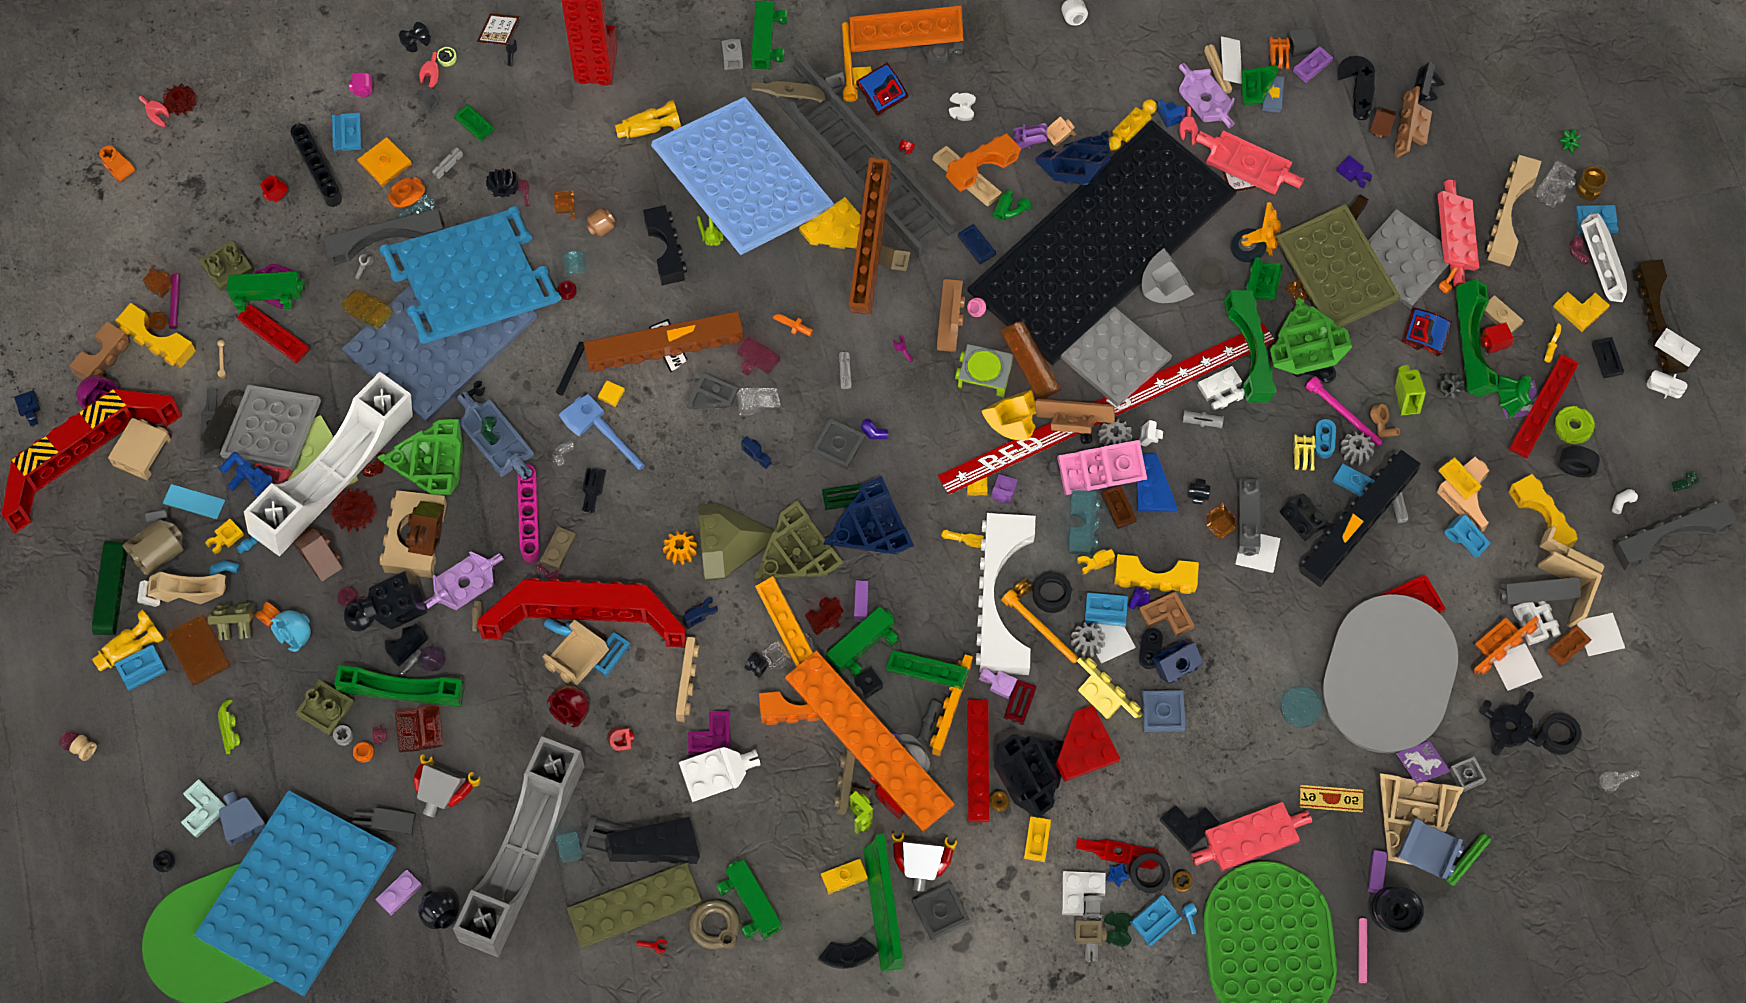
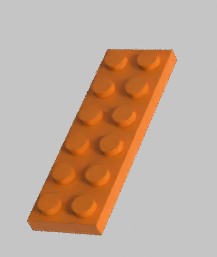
M961 6L850 17L851 51L860 52L964 41Z

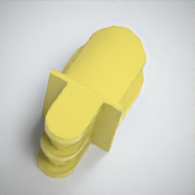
M1294 434L1293 454L1295 470L1299 469V455H1301V470L1307 469L1309 455V470L1314 471V450L1316 447L1314 435L1311 437H1306V435L1297 437Z

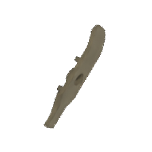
M782 81L751 83L752 90L772 94L776 98H780V96L798 98V100L803 98L820 103L825 100L824 92L819 87L810 84Z

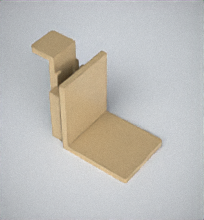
M1551 526L1545 531L1539 546L1549 551L1551 555L1538 564V568L1560 579L1579 577L1581 598H1577L1567 624L1568 627L1572 628L1587 617L1602 577L1601 573L1604 565L1552 539L1556 527Z

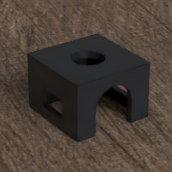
M872 668L854 678V684L861 688L865 699L883 689L882 681ZM871 678L873 680L872 684L867 685L865 679Z

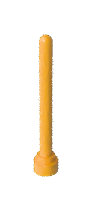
M843 22L842 37L846 86L843 90V100L853 102L858 99V90L853 86L849 23Z
M1013 589L1009 590L1001 601L1006 606L1014 607L1072 663H1076L1078 656L1019 601L1018 594Z

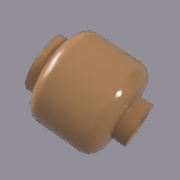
M599 208L587 217L589 224L586 227L592 235L597 234L603 237L614 229V222L616 220L608 209Z

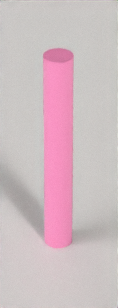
M1365 918L1359 919V983H1367V919Z

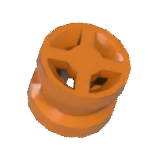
M265 602L262 610L257 611L255 616L263 624L270 627L273 624L270 620L280 612L273 605Z

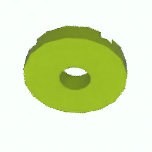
M1578 406L1563 408L1554 420L1556 434L1561 440L1569 444L1584 443L1594 432L1595 422L1592 415L1587 410L1578 408ZM1569 422H1577L1579 424V428H1572Z

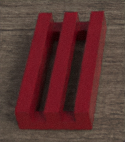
M1017 680L1004 719H1010L1012 722H1019L1021 725H1024L1037 686ZM1023 686V690L1018 701L1014 715L1010 714V712L1013 707L1019 687ZM1027 689H1031L1022 717H1018Z

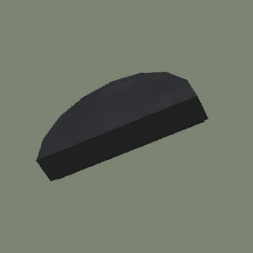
M1349 56L1339 64L1337 72L1338 81L1358 75V69L1363 64H1370L1372 66L1373 64L1364 57Z

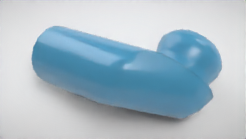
M548 618L544 623V626L554 633L564 636L572 633L569 626L571 622L563 626Z

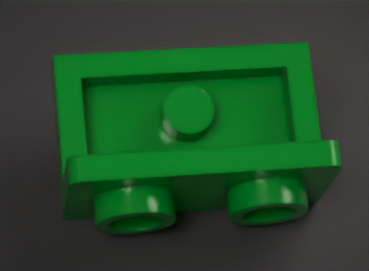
M1255 257L1254 263L1250 268L1251 275L1249 281H1247L1246 290H1252L1256 300H1275L1283 269L1282 264L1262 263L1259 257Z

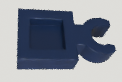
M746 436L741 441L742 450L755 462L758 461L763 468L767 469L772 464L770 462L771 458L761 451V446L756 440H751Z

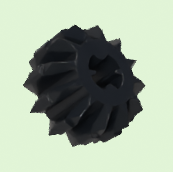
M495 169V172H489V175L486 177V186L489 194L494 195V197H510V194H516L519 180L516 172L511 171V169Z

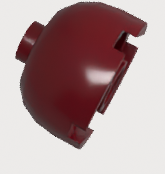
M566 685L560 687L547 699V703L550 702L551 705L549 708L550 713L564 725L568 722L573 724L571 727L579 726L589 712V701L585 692L574 686Z

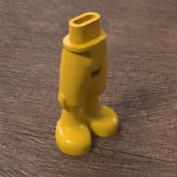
M674 100L668 101L666 105L659 109H647L644 112L623 119V123L615 125L618 138L627 136V139L629 137L634 138L656 133L661 130V127L670 126L674 130L681 127Z
M143 609L138 612L139 623L133 629L123 630L118 636L110 640L101 651L99 650L98 655L92 658L100 672L107 667L112 668L115 666V663L143 650V646L152 642L159 643L164 640L162 634ZM147 631V634L135 640L139 635Z

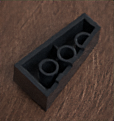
M690 817L609 833L604 841L610 862L649 861V863L689 862V864H697L700 858Z

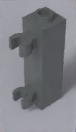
M1240 479L1238 486V553L1245 556H1254L1259 554L1261 547L1260 480Z
M1579 577L1501 584L1499 597L1503 604L1581 598Z

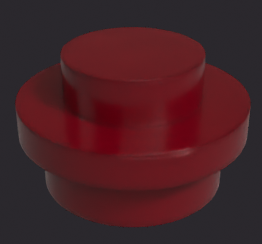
M564 281L558 286L557 292H559L561 299L570 300L575 297L577 289L572 282Z

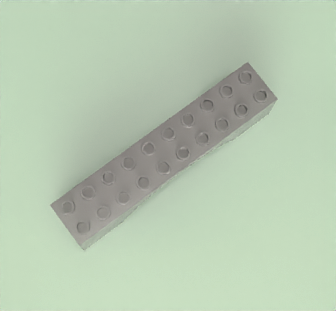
M541 736L524 773L520 798L503 844L484 878L474 889H471L453 928L460 943L499 958L585 767L581 751Z

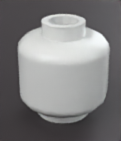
M1066 0L1062 5L1061 11L1068 24L1080 25L1086 20L1088 11L1083 0Z

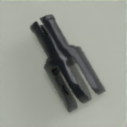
M586 468L582 491L585 493L582 511L587 513L589 511L590 513L595 512L597 496L602 494L606 470Z

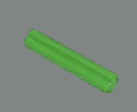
M1485 834L1479 836L1456 864L1452 876H1447L1445 879L1450 885L1454 886L1490 843V838Z

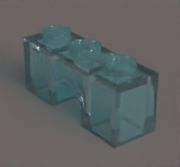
M1072 490L1070 516L1083 519L1085 525L1078 528L1070 527L1069 554L1093 555L1094 548H1098V536H1095V530L1099 528V518L1095 516L1096 511H1099L1100 499H1096L1097 492Z

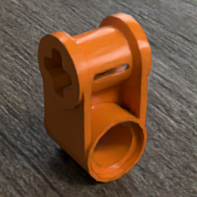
M104 146L100 150L99 155L105 168L109 170L119 183L135 172L132 164L113 146Z

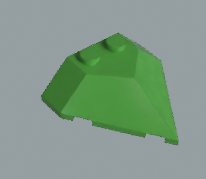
M1298 297L1296 307L1293 312H1290L1278 334L1279 338L1276 344L1272 345L1270 352L1275 368L1294 374H1301L1336 365L1352 348L1347 329L1339 327L1332 319L1313 306H1308L1304 303V300Z
M459 419L438 420L433 423L432 427L425 431L421 430L395 446V449L386 455L383 453L377 457L378 460L431 495L452 494L459 485L463 453Z

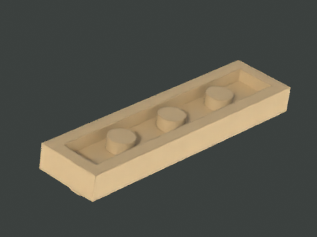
M945 146L933 155L932 160L947 172L948 165L953 160L960 159V157L949 147ZM979 173L975 184L967 188L987 207L999 199L1002 194L1001 191Z
M687 637L676 708V720L679 722H685L686 715L689 716L691 710V703H688V698L693 695L694 684H691V677L696 675V664L693 663L694 657H698L699 645H696L694 637Z

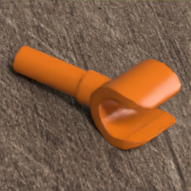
M1453 267L1446 280L1439 284V288L1443 293L1448 294L1453 289L1450 282L1458 268Z

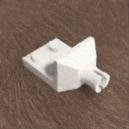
M721 747L680 761L679 765L691 801L694 802L731 788L739 787L746 774V770L761 765L759 759L749 761V759L758 756L756 750L740 754L726 747Z

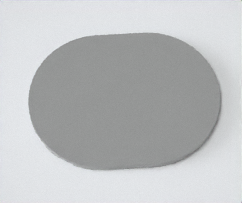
M1382 595L1371 598L1359 604L1346 616L1338 629L1322 689L1327 714L1333 725L1338 728L1346 739L1369 751L1396 753L1422 744L1435 732L1444 717L1458 667L1457 643L1446 620L1428 604L1404 595Z

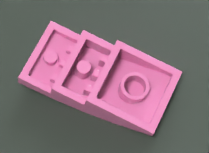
M1140 440L1057 456L1065 495L1147 480Z

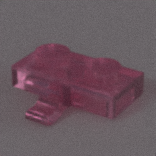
M749 336L737 349V354L746 359L741 365L743 368L741 372L747 376L755 366L769 374L780 361V356Z

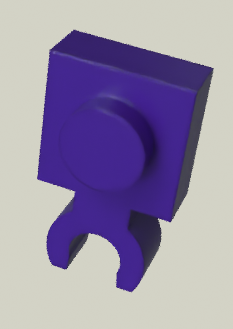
M1350 155L1336 170L1350 182L1355 179L1361 188H1364L1366 182L1362 179H1366L1369 182L1372 180V175L1368 172H1362L1364 166Z

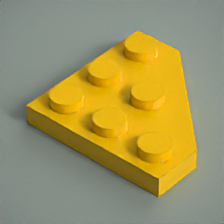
M844 197L819 216L801 225L799 232L810 245L818 246V244L830 245L833 248L845 249L847 247L857 249L861 215Z

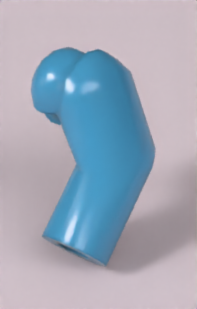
M222 560L210 566L209 575L221 574L220 572L222 571L238 574L240 564Z

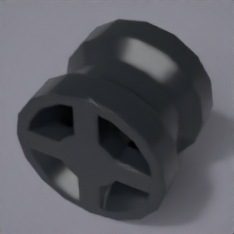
M754 652L744 668L747 671L754 672V675L759 678L766 671L770 661L766 658H761L759 653Z

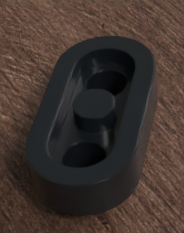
M1147 629L1142 637L1139 663L1145 669L1155 668L1153 660L1148 659L1146 655L1155 656L1161 652L1163 635L1158 629ZM1153 635L1156 637V640H1151L1149 637Z

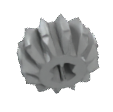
M1119 418L1116 419L1115 423H1103L1098 433L1100 444L1109 446L1131 441V427H1126V421L1119 423Z
M1354 431L1352 435L1347 434L1345 439L1342 440L1340 454H1345L1344 460L1350 459L1351 465L1357 461L1360 466L1363 461L1367 463L1370 457L1373 456L1375 445L1370 442L1371 436L1365 438L1364 432L1358 435Z
M1086 622L1083 623L1082 627L1077 625L1075 628L1076 632L1071 634L1073 638L1071 645L1076 646L1075 653L1082 651V657L1089 653V656L1092 658L1094 652L1100 654L1101 648L1105 647L1103 640L1106 636L1101 633V627L1094 628V622L1090 627H1088Z

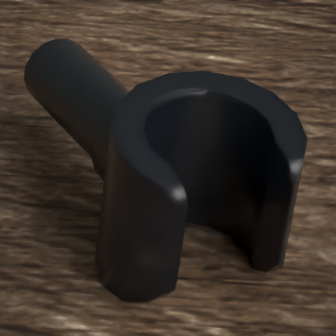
M515 39L513 45H505L508 52V66H512L513 53L517 51Z
M482 381L474 383L473 389L467 392L469 396H482L484 394L485 387L477 389L482 386Z

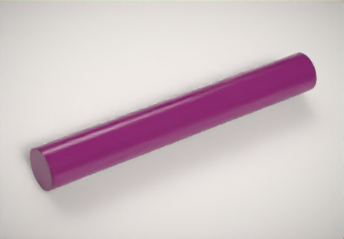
M172 274L170 329H177L179 274Z

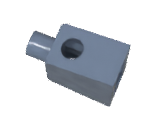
M230 792L223 797L227 806L221 808L219 814L226 841L231 847L262 832L266 824L247 797L238 800L235 792Z

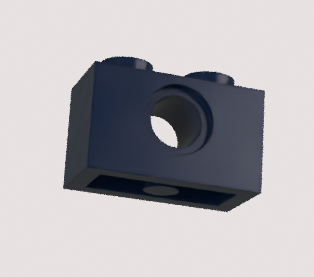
M1187 638L1151 657L1160 678L1168 683L1178 681L1181 678L1180 676L1194 672L1198 669V666L1204 664L1195 642ZM1180 658V664L1176 666V662Z

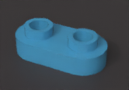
M1320 420L1315 428L1316 447L1314 452L1318 457L1324 459L1331 457L1335 450L1336 426L1331 420ZM1324 447L1327 451H1322L1321 448Z

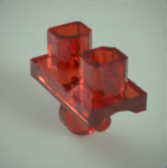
M824 597L819 603L821 610L818 613L810 610L805 614L807 622L810 624L813 633L817 636L824 629L827 630L831 626L837 629L840 626L837 620L842 617L841 614L844 611L836 597L832 600Z

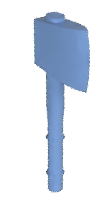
M589 394L584 397H578L573 404L559 414L564 424L578 436L595 425L638 470L645 466L639 457L625 445V442L601 418L604 415V410Z

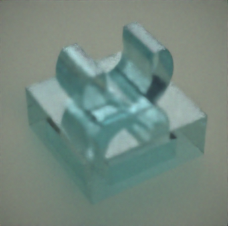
M571 251L568 254H563L566 275L586 272L582 251Z

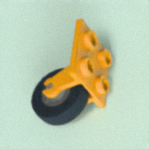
M1267 202L1262 228L1258 230L1253 228L1244 229L1233 237L1231 249L1238 260L1254 262L1255 257L1261 258L1265 252H1268L1269 256H1273L1274 248H1277L1278 245L1276 236L1277 232H1280L1281 222L1278 220L1277 212L1274 210L1271 202Z

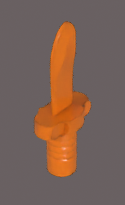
M781 314L773 316L774 320L791 327L792 334H796L799 331L807 336H811L813 333V329L801 324L803 321L801 318H798L795 322Z

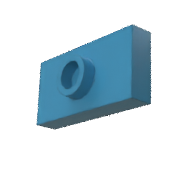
M1342 463L1332 482L1361 497L1364 494L1365 486L1369 482L1373 483L1375 480Z

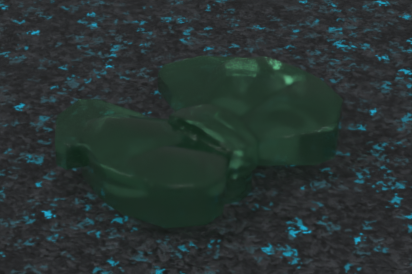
M1112 912L1108 914L1104 922L1116 928L1115 931H1107V940L1105 941L1118 947L1128 946L1132 940L1127 931L1128 927L1131 926L1130 921L1133 918L1126 913H1116L1114 915Z

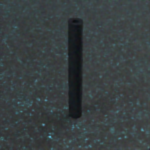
M579 342L556 390L558 395L563 396L585 349L583 342Z

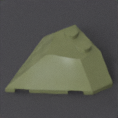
M796 501L780 513L779 521L768 542L754 580L769 579L772 576L775 579L827 576L844 563L830 545L823 544L825 542L824 537L800 503Z
M719 503L698 505L705 581L727 578L731 575V572L739 566H743L766 548L774 530Z

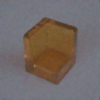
M574 191L554 192L555 213H571L572 220H576Z
M1221 504L1207 514V527L1220 540L1236 529L1235 517L1224 504Z

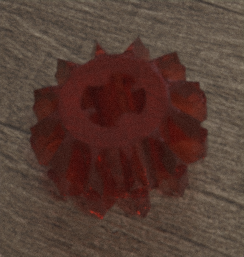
M181 83L178 87L173 84L172 89L167 88V93L163 94V104L170 114L175 113V115L179 116L180 113H183L186 116V111H193L192 106H196V95L189 86L184 87Z

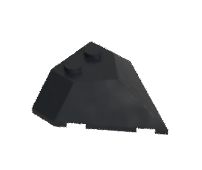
M1011 734L997 744L994 768L1014 804L1039 818L1053 808L1055 802L1053 799L1054 793L1059 788L1062 777L1056 766V761L1063 741Z

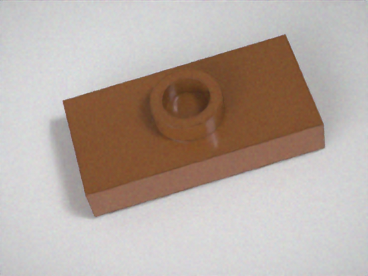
M1576 625L1549 648L1547 653L1562 667L1589 644L1592 639Z

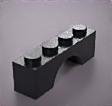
M666 205L643 210L648 236L657 237L667 245L665 253L656 260L662 286L684 281V273L687 272L685 261L681 262L680 256H683L680 244L676 245L675 240L678 239L676 228L671 227V223H673L671 211L667 212Z

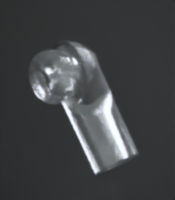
M571 440L555 448L551 457L555 466L563 465L565 463L564 455L575 449Z

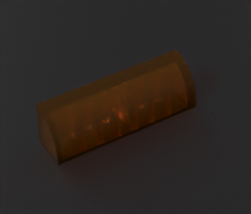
M1020 322L1001 330L1038 399H1046L1060 391L1059 384L1026 325Z

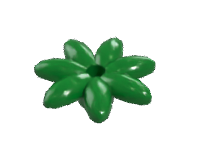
M1574 128L1570 133L1564 130L1565 138L1560 139L1564 143L1563 150L1569 148L1570 153L1574 152V147H1580V144L1576 141L1581 136L1575 135Z

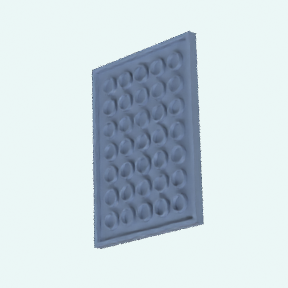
M409 285L351 339L342 350L373 378L381 372L411 394L412 411L428 423L537 318V313L532 310L422 344L419 341V334L414 322L406 311L410 306H420L411 285ZM424 314L419 315L421 319H425Z

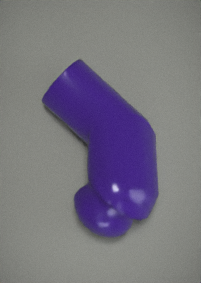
M865 419L862 422V431L869 439H888V430L877 429L870 419Z

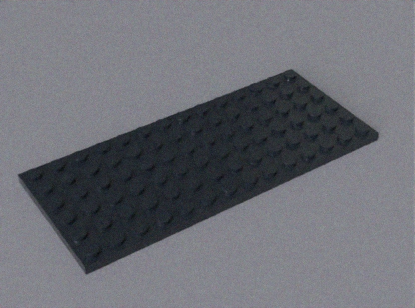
M1151 121L1111 157L1109 163L1089 184L1080 185L970 285L967 292L974 298L983 299L986 308L1053 366L1070 346L1142 283L1147 265L1159 251L1165 248L1171 256L1236 195L1237 190L1154 121Z

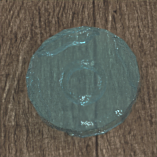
M1296 687L1286 692L1280 706L1285 721L1298 728H1306L1315 724L1320 718L1323 708L1317 693L1305 687Z

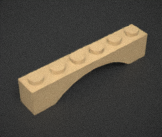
M1519 155L1517 161L1512 162L1509 171L1512 172V177H1508L1505 188H1508L1507 193H1503L1500 204H1503V208H1499L1496 215V220L1499 221L1498 225L1494 224L1491 236H1494L1493 241H1489L1486 252H1489L1487 260L1506 266L1511 265L1519 242L1512 226V206L1522 193L1533 187L1541 161Z

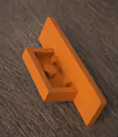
M1535 616L1520 630L1505 618L1476 642L1475 646L1486 659L1475 667V676L1477 677L1480 673L1483 675L1492 668L1491 664L1494 661H1501L1508 654L1506 652L1511 647L1516 648L1523 641L1522 637L1527 633L1529 635L1534 633L1538 628L1539 618Z

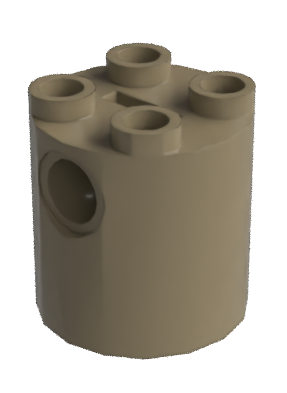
M160 518L122 545L125 551L133 558L132 560L146 577L184 551L182 548V533L174 523L163 521Z

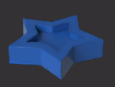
M1122 863L1117 867L1110 866V874L1106 881L1115 882L1120 887L1123 880L1130 877L1125 873L1126 865Z

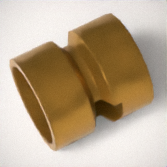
M1598 166L1587 167L1577 184V194L1587 201L1597 199L1606 184V172Z

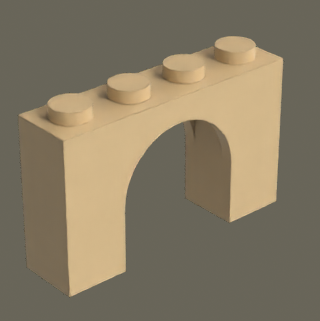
M396 490V495L391 500L392 516H388L387 520L389 531L388 534H385L383 540L385 551L380 555V565H382L385 573L400 574L406 571L414 576L433 578L436 564L435 554L427 556L408 552V548L400 542V535L408 524L409 515L412 514L413 508L417 507L420 501L443 504L442 522H444L447 506L445 496Z

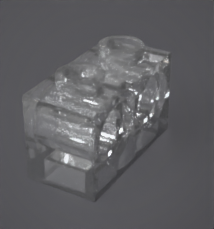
M1556 161L1538 187L1534 198L1553 209L1558 203L1562 204L1567 196L1566 190H1571L1576 182L1574 179L1576 171Z

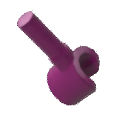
M900 335L901 343H896L893 339L894 348L897 351H901L909 363H911L913 358L905 347V338Z

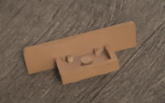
M1419 86L1407 91L1403 97L1404 102L1394 154L1397 158L1410 152L1411 141L1420 146L1427 144L1432 111L1418 104Z
M943 280L937 338L938 351L956 352L958 326L963 324V314H960V308H964L965 297L961 296L963 281Z
M1036 399L1035 402L1036 416L1053 418L1051 430L1091 434L1095 422L1115 423L1114 405Z

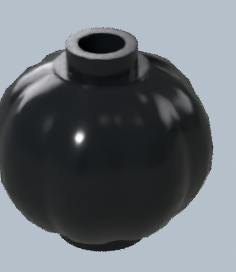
M429 891L422 897V903L418 909L419 917L423 924L430 929H446L456 920L455 917L458 913L457 901L447 891Z

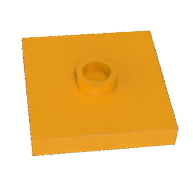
M387 137L357 159L358 163L382 187L412 165L411 160Z

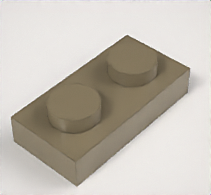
M557 526L540 560L541 564L560 571L577 537L576 533Z

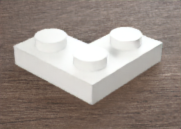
M1063 871L1062 915L1083 916L1084 895L1105 896L1106 873Z

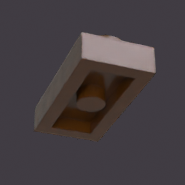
M1121 485L1102 491L1101 496L1117 529L1136 522V517Z

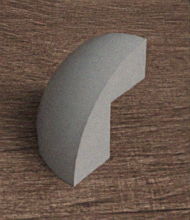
M1165 248L1159 251L1144 271L1142 278L1144 296L1158 303H1173L1194 295L1190 285L1177 268Z

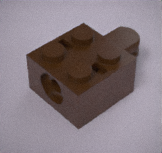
M420 501L418 506L413 508V512L409 515L408 526H411L410 533H407L406 545H409L408 552L433 556L440 543L444 513L443 504Z

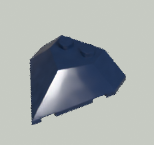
M1108 131L1102 132L1099 136H1089L1064 144V148L1060 150H1054L1053 148L1046 150L1036 157V162L1055 181H1063V183L1074 182L1080 185L1089 184L1111 160Z
M882 476L862 485L854 501L847 507L835 525V529L823 543L824 545L895 555L914 547Z

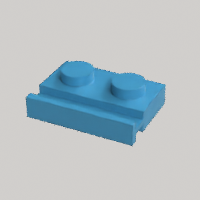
M360 113L341 114V116L332 115L334 152L337 150H362Z
M1615 205L1576 207L1578 234H1584L1581 223L1591 213H1599L1610 233L1618 232Z
M1087 593L1085 622L1125 627L1128 596Z
M153 644L115 663L128 691L167 672Z
M1160 895L1134 917L1130 923L1147 942V945L1152 946L1182 918L1176 913V910L1166 897Z

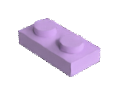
M406 870L375 900L392 916L422 887V884Z

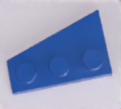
M1142 453L1147 480L1137 481V511L1178 512V507L1158 455Z

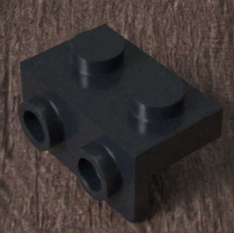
M1304 493L1290 499L1280 510L1281 515L1304 541H1307L1314 533L1326 528L1329 524L1324 515Z

